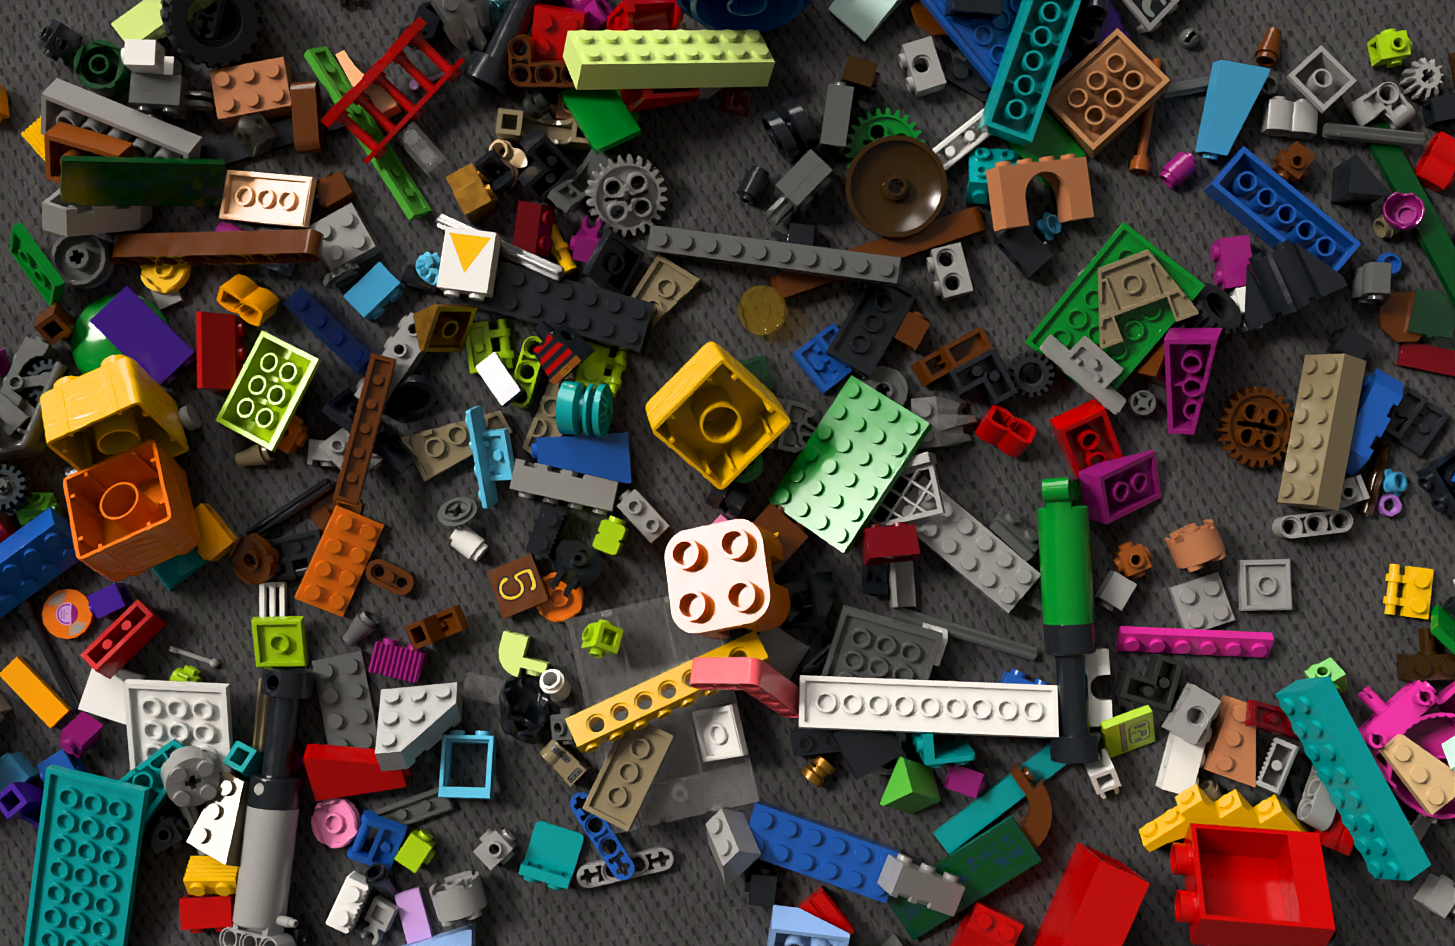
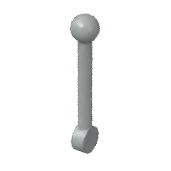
M170 645V652L210 664L212 668H217L220 665L219 660L216 658L209 659Z

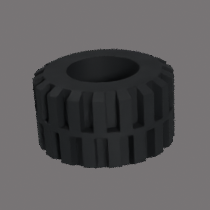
M1206 282L1204 283L1206 286L1192 301L1199 314L1178 322L1175 321V324L1178 328H1222L1217 348L1219 350L1242 330L1244 324L1242 321L1243 316L1235 301L1224 290Z

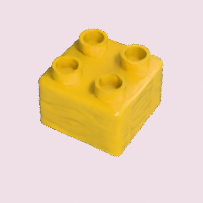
M708 342L698 350L645 406L653 434L720 490L726 488L791 422L776 396L739 361L732 357L730 353L715 342Z
M126 355L109 356L102 361L100 368L79 377L66 376L60 378L54 383L53 389L45 392L40 397L46 444L77 471L88 468L150 439H154L172 458L189 450L176 401L134 359Z

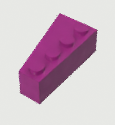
M1169 328L1164 338L1168 434H1195L1200 422L1222 328Z

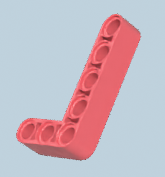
M699 657L693 659L690 677L691 687L703 690H744L779 715L788 718H799V687L763 660L750 657Z

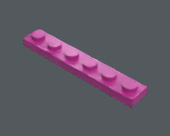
M1119 626L1115 647L1116 651L1268 658L1274 638L1272 633Z

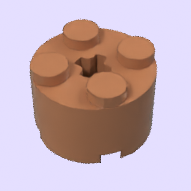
M1212 519L1202 520L1204 523L1202 526H1197L1196 523L1184 526L1170 533L1171 538H1165L1177 568H1187L1188 572H1193L1201 569L1204 562L1209 560L1218 561L1226 557V548Z

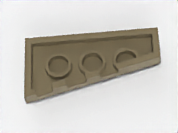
M578 367L555 386L549 379V384L522 447L530 454L531 444L535 443V438L564 435L559 433L556 424L557 396L560 386L564 381L575 382Z

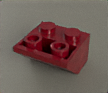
M897 522L887 527H882L881 524L869 525L855 543V548L865 566L915 561L920 555L915 524L907 525L906 522Z

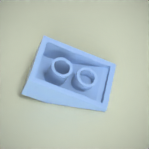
M773 905L767 946L849 945L850 934L800 908Z

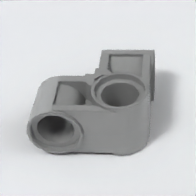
M1392 82L1382 83L1346 106L1359 126H1363L1375 117L1380 116L1383 122H1387L1390 129L1398 130L1414 119L1416 115L1413 106L1405 99L1398 86ZM1380 91L1385 94L1386 100L1381 98Z

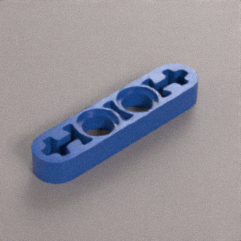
M585 792L574 794L570 800L571 810L612 874L619 880L632 878L636 871V865L609 822L594 814L589 815L583 820L582 816L587 814L582 808H576V805H578L577 799L579 797L586 799L589 794ZM593 818L602 820L603 827L598 833L592 832L589 828V822ZM608 839L614 840L617 844V849L613 854H606L603 850V844ZM621 851L624 856L620 857V860L623 864L629 863L631 866L628 868V875L618 873L617 870L620 868V865L617 861H614L613 864L610 862V859L617 857Z

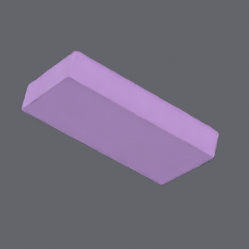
M418 886L396 893L394 897L397 906L400 907L399 915L407 944L433 937L421 887Z

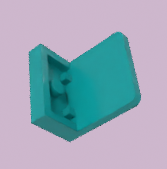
M975 147L968 153L969 180L965 194V203L990 205L986 170L995 168V163L1010 161L1011 165H1015L1019 160V154L1010 149Z
M911 733L912 744L916 746V751L925 766L938 768L944 766V763L953 762L956 765H965L969 761L976 759L975 752L967 741L934 744L932 733Z
M542 820L538 821L535 824L525 859L520 866L518 874L523 875V879L528 882L538 883L539 880L548 883V887L554 890L562 891L563 888L568 889L584 841V835Z

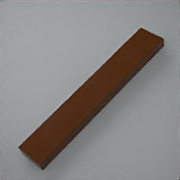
M371 353L332 499L335 502L359 507L397 359Z

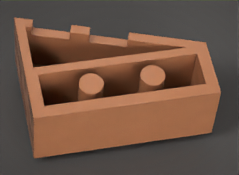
M1222 695L1221 703L1219 704L1220 711L1214 719L1212 735L1204 749L1205 762L1201 768L1256 788V729L1245 726L1247 702Z

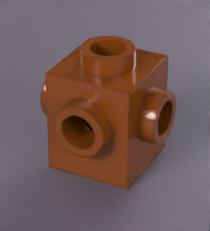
M1129 541L1119 545V550L1112 553L1114 558L1112 560L1113 566L1117 573L1122 576H1131L1132 579L1145 575V570L1152 567L1150 551L1146 546L1143 547L1142 543L1133 544V541ZM1133 556H1135L1138 564L1134 565L1131 561Z

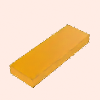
M17 656L0 672V677L49 728H54L71 711L70 707L21 656Z

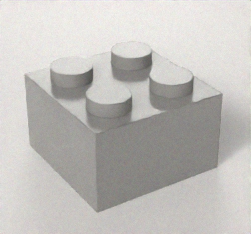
M352 203L309 226V229L319 231L324 235L322 255L331 271L346 263L353 262L359 265L382 252L359 209Z

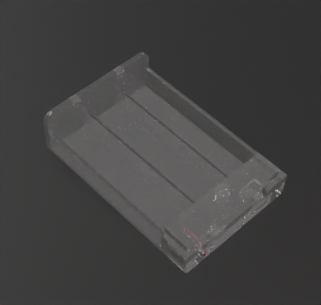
M669 596L565 620L570 633L586 709L725 645L723 639L714 640L686 632L678 627L672 617ZM600 619L610 621L614 626L624 629L618 653L604 656V659L592 657L589 655L590 651L581 648L584 629L588 624L598 622ZM690 680L686 684L688 687H691ZM668 689L664 692L663 697L670 699L675 696L676 691ZM720 690L710 697L704 695L695 699L696 702L689 707L682 708L680 706L672 710V714L666 718H655L648 721V723L674 735L675 738L631 830L644 828L646 825H657L664 821L670 822L707 813V811L713 810L714 812L725 807L731 808L759 801L749 750L748 754L744 756L703 762L692 712L735 703H737L740 715L735 690ZM644 700L639 708L642 710L649 709L652 706V701ZM619 712L616 715V720H625L628 712ZM602 722L595 723L592 731H602L605 724ZM608 740L600 744V748L595 750L599 771L614 741L610 742ZM611 824L613 834L626 832L625 830Z

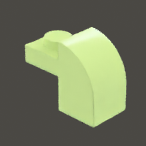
M505 630L503 631L499 646V659L503 668L508 673L519 677L521 676L522 669L525 668V673L540 677L541 673L549 669L550 662L526 656L531 636Z

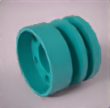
M564 381L560 386L556 401V424L559 433L580 435L583 430L586 436H593L595 434L596 437H605L611 425L613 412V397L610 386L607 384H600L598 386L595 383H590L586 389L584 383Z

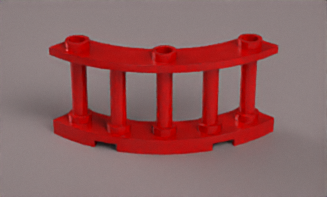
M420 16L400 35L386 54L364 74L362 79L321 120L328 128L335 121L338 124L342 123L372 152L363 160L366 164L373 157L379 160L388 150L385 145L410 119L415 122L424 112L421 107L447 79L452 83L461 73L458 68L464 62L462 58L451 66L423 38V34L420 31L427 23ZM409 43L413 46L416 45L445 73L435 85L405 57L406 53L403 50ZM392 62L396 65L399 64L428 92L416 105L386 78L387 74L383 71ZM372 83L376 86L379 84L408 112L396 126L366 98L367 95L364 91ZM353 103L356 106L360 105L389 133L379 144L348 116L350 113L347 109Z

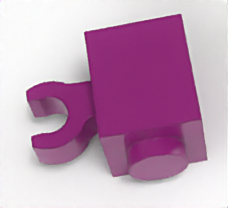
M585 215L582 220V228H580L576 236L573 235L571 238L570 250L573 251L572 260L587 263L603 233L599 232L602 226V218L597 219L596 226H591L588 223L589 215Z

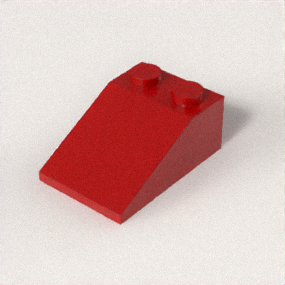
M1095 398L1049 420L1056 440L1074 477H1079V471L1096 463L1123 457L1106 409Z
M978 900L968 906L950 946H1015L1024 925L1019 919Z

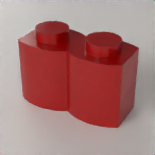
M1442 131L1431 138L1414 169L1420 184L1436 193L1448 189L1455 180L1453 175L1455 172V138Z
M992 405L981 419L975 433L983 441L997 445L1005 454L1018 458L1031 444L1037 430L1029 422L1015 418L1005 408Z

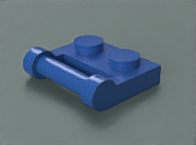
M365 810L361 817L362 824L354 844L347 851V856L354 861L369 866L374 863H382L387 865L390 870L408 826L378 816L372 810ZM371 827L377 828L379 830L370 851H364L363 846Z

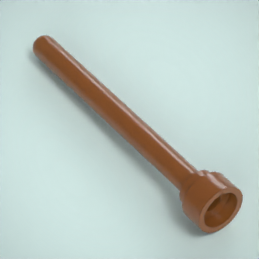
M1154 58L1152 62L1161 70V59ZM1155 102L1143 113L1137 155L1131 160L1129 172L1133 174L1147 175L1150 172L1151 162H1149L1147 152Z

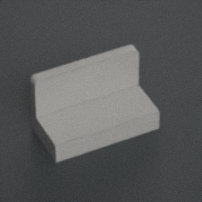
M913 561L888 563L890 607L916 606Z

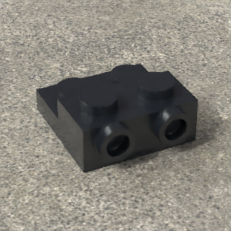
M606 228L582 273L604 290L623 295L635 271L640 266L645 253L614 231Z
M1453 447L1438 459L1430 461L1415 472L1419 477L1418 485L1422 489L1427 490L1432 498V507L1436 511L1441 512L1442 515L1455 512V483L1451 482L1455 474V447Z

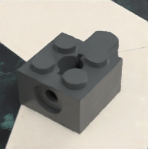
M131 72L129 103L137 108L139 112L161 121L165 117L184 123L187 122V119H196V111H214V104L210 103L215 101L214 95L207 91H198L182 75Z
M810 149L775 185L774 197L777 201L768 209L764 216L770 219L784 205L785 207L772 221V224L777 226L790 212L794 216L799 212L802 214L806 213L813 205L814 197L817 194L821 197L830 188L832 169Z

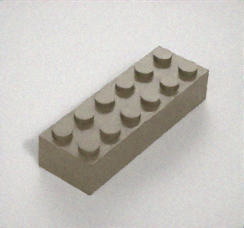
M1348 354L1305 355L1278 503L1301 509L1339 510L1366 366L1365 360Z

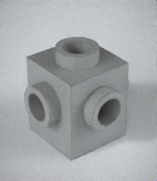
M499 826L494 831L489 828L479 838L482 843L473 851L492 870L499 862L504 865L514 855L512 850L516 846L514 842L515 837L506 828L502 829Z

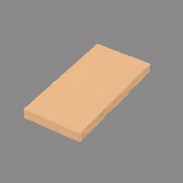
M227 170L219 218L226 221L309 229L317 179L305 176Z

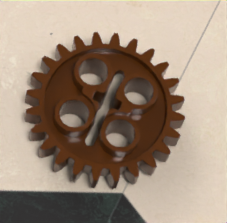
M1266 386L1241 388L1239 392L1231 394L1232 399L1224 401L1228 408L1219 409L1224 416L1223 418L1216 419V421L1222 423V427L1217 428L1216 431L1223 433L1218 442H1226L1222 450H1231L1229 458H1237V464L1261 468L1264 465H1273V461H1281L1280 454H1287L1285 446L1289 443L1290 427H1292L1293 422L1289 418L1294 415V412H1287L1290 403L1282 404L1284 396H1275L1276 390L1267 391ZM1246 407L1249 411L1248 417L1245 414ZM1269 412H1270L1271 415H1272L1271 422H1270L1269 419H1268V413H1269ZM1237 421L1243 424L1253 423L1254 426L1274 428L1275 432L1270 430H1259V428L1239 426L1237 425ZM1242 432L1245 435L1244 442L1241 439ZM1265 437L1268 440L1267 446L1264 444Z

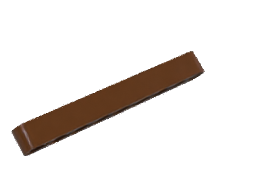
M975 206L936 219L924 230L912 236L904 238L884 237L847 251L901 257L903 261L904 257L906 259L926 253L927 249L931 251V249L950 245L951 241L955 243L973 237L974 233L979 235L987 231L979 206ZM781 272L769 278L777 302L786 301L787 297L792 299L809 293L810 289L815 291L833 285L834 281L835 283L844 281L843 279L791 272Z
M312 229L117 234L114 240L111 261L117 265L128 267L319 262L321 259L324 235Z

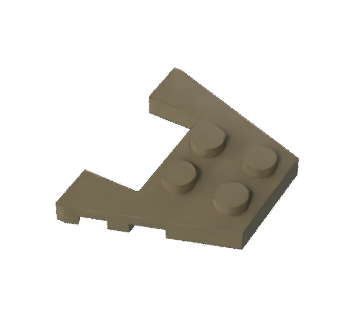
M1148 249L1098 268L1099 337L1101 349L1123 342L1115 319L1116 315L1167 297L1176 322L1199 314L1194 304Z

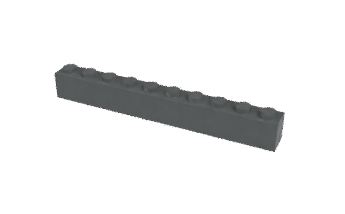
M655 225L650 227L647 247L648 251L657 255L896 287L900 285L903 266L901 257Z

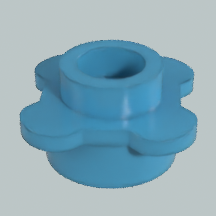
M1045 212L1042 219L1036 221L1037 229L1044 235L1047 241L1053 240V235L1061 231V223H1059L1058 217L1054 214Z
M1386 469L1384 472L1385 477L1383 478L1384 491L1386 493L1391 492L1399 497L1407 487L1406 476L1402 472H1393L1392 469Z

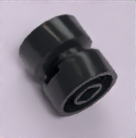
M732 481L722 490L713 486L705 503L715 509L723 508L724 514L737 519L751 491L741 485L733 486Z

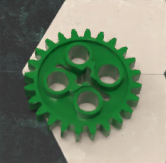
M877 108L875 116H872L868 111L866 112V121L861 117L857 119L859 127L851 125L850 128L854 134H847V139L851 143H847L845 146L846 149L850 150V153L845 154L844 158L853 161L855 156L866 146L863 144L864 140L869 142L876 140L870 134L872 127L881 128L883 137L902 135L917 139V136L922 131H913L916 122L908 124L909 115L904 116L902 119L899 118L900 110L891 115L890 108H887L882 115L880 109Z

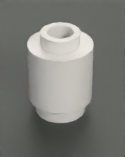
M467 525L465 528L457 527L450 536V539L453 540L451 546L469 560L473 559L476 562L489 547L485 543V539Z
M549 669L541 675L540 687L544 693L550 695L552 701L560 702L569 696L571 691L570 683L559 670Z

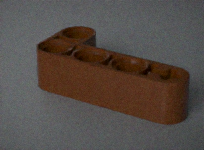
M521 34L510 40L508 44L509 76L513 84L521 87H575L573 80L568 76V68L564 60H536L535 42L529 35ZM517 41L525 42L527 45L526 54H522L517 50ZM519 67H524L528 71V79L524 80L518 76L517 71ZM544 67L552 69L554 73L552 80H548L543 76L542 71Z

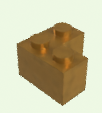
M472 163L446 176L458 204L472 225L499 212L496 204L500 203L489 183L484 185L488 181L487 178L476 170Z

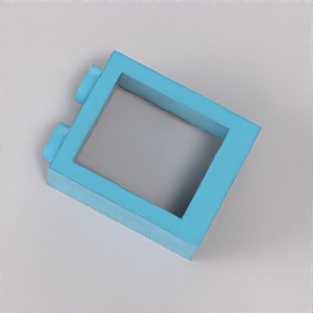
M450 730V735L443 734L438 797L493 800L497 738L490 736V731H475V735H465L463 730ZM453 743L488 744L485 788L450 787Z

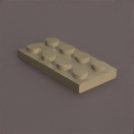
M650 723L640 730L631 729L625 732L621 739L614 741L582 809L627 832H630L675 738L674 735Z

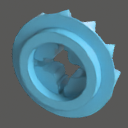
M426 252L424 255H420L416 261V270L419 276L434 286H437L439 274L437 268H440L441 257L438 256L437 252L434 254Z

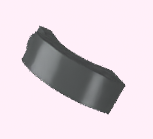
M617 146L598 155L591 149L577 171L565 182L553 188L547 198L565 213L571 210L576 212L586 203V200L591 198L586 195L585 190L593 189L587 182L588 180H596L592 172L600 173L602 171L599 166L600 163L607 167L609 165V157L615 163L617 162V155L620 154L623 157L625 153Z

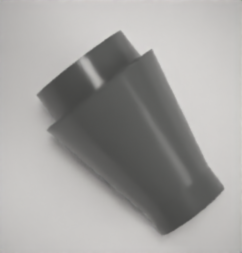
M366 609L358 612L347 632L342 637L345 643L354 647L359 641L377 630L378 618Z

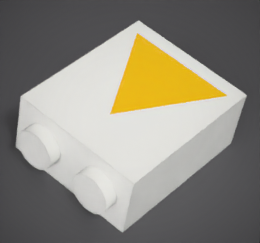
M446 226L437 287L444 292V295L459 297V294L469 295L470 299L484 301V297H493L501 237L494 232Z

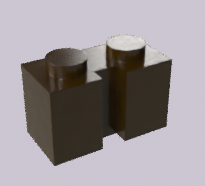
M849 55L841 82L849 84V87H854L853 98L867 102L869 94L874 95L880 73L876 72L878 63Z

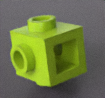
M1393 28L1382 31L1380 35L1372 38L1367 43L1371 66L1386 65L1387 68L1401 65L1402 61L1411 55L1412 42L1407 36V31H1396Z
M600 619L598 622L590 623L583 631L581 648L590 651V656L604 659V656L617 654L624 629L614 626L612 622Z

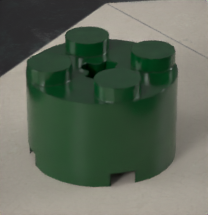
M94 40L86 47L82 46L74 59V69L80 81L96 94L103 97L113 98L125 95L130 88L132 71L122 62L121 50L106 40Z

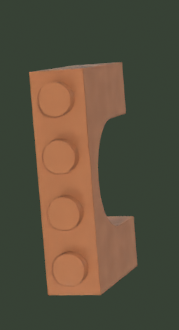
M1074 153L1062 155L1060 160H1054V156L1039 158V162H1032V158L1018 160L1015 165H1011L1010 161L995 163V168L986 170L994 231L1016 229L1029 225L1025 193L1027 185L1033 176L1041 177L1051 185L1056 198L1059 223L1080 221L1094 217L1086 157L1076 158Z

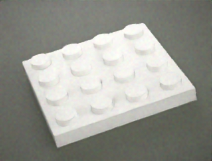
M127 679L123 683L130 771L171 740L176 739L184 746H195L208 753L212 757L220 777L224 771L235 773L222 763L233 747L229 684Z

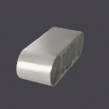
M1346 510L1281 516L1274 520L1272 530L1277 537L1283 539L1341 533L1348 531L1352 527L1353 517ZM1336 515H1338L1341 520V524L1338 528L1334 525L1333 519ZM1311 518L1316 522V527L1313 531L1308 526ZM1285 521H1288L1291 525V530L1288 534L1283 529Z
M1312 765L1302 795L1303 798L1297 809V818L1322 832L1331 825L1337 808L1331 802L1324 783L1318 778L1317 771L1314 765Z

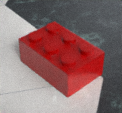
M547 4L534 6L532 39L535 42L536 60H564L563 53L567 32L587 30L589 11ZM549 67L543 68V76L548 80H552L554 77L552 69ZM555 87V88L569 89V88H571V87Z

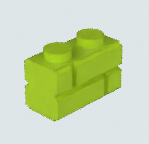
M610 516L609 520H602L598 529L599 534H596L592 546L611 555H620L624 545L622 541L626 540L629 529L625 527L626 521Z

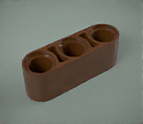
M318 81L291 83L290 92L295 150L299 155L323 153L325 141L324 127L321 122L323 113Z

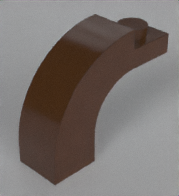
M1018 762L1011 766V775L1026 795L1030 804L1028 813L1018 824L1036 849L1044 841L1050 829L1052 821L1051 795L1043 777L1033 782L1035 777L1032 771L1027 766L1023 767Z

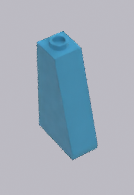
M1225 60L1213 62L1195 153L1203 154L1202 158L1207 160H1218V157L1228 155L1269 75L1270 68Z

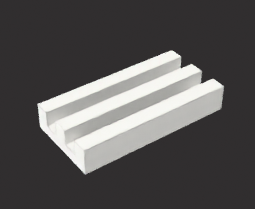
M264 582L259 584V617H267V587H269L270 617L276 616V587H279L280 616H287V582Z

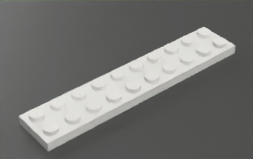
M800 675L798 728L1057 738L1059 737L1057 685Z

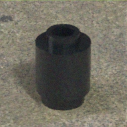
M755 165L746 171L737 190L740 196L739 199L749 205L760 202L769 183L768 171Z

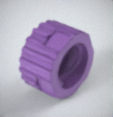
M1386 494L1378 498L1376 508L1382 516L1393 517L1399 514L1402 504L1396 495ZM1386 500L1393 502L1394 506L1391 511H1387L1384 507Z

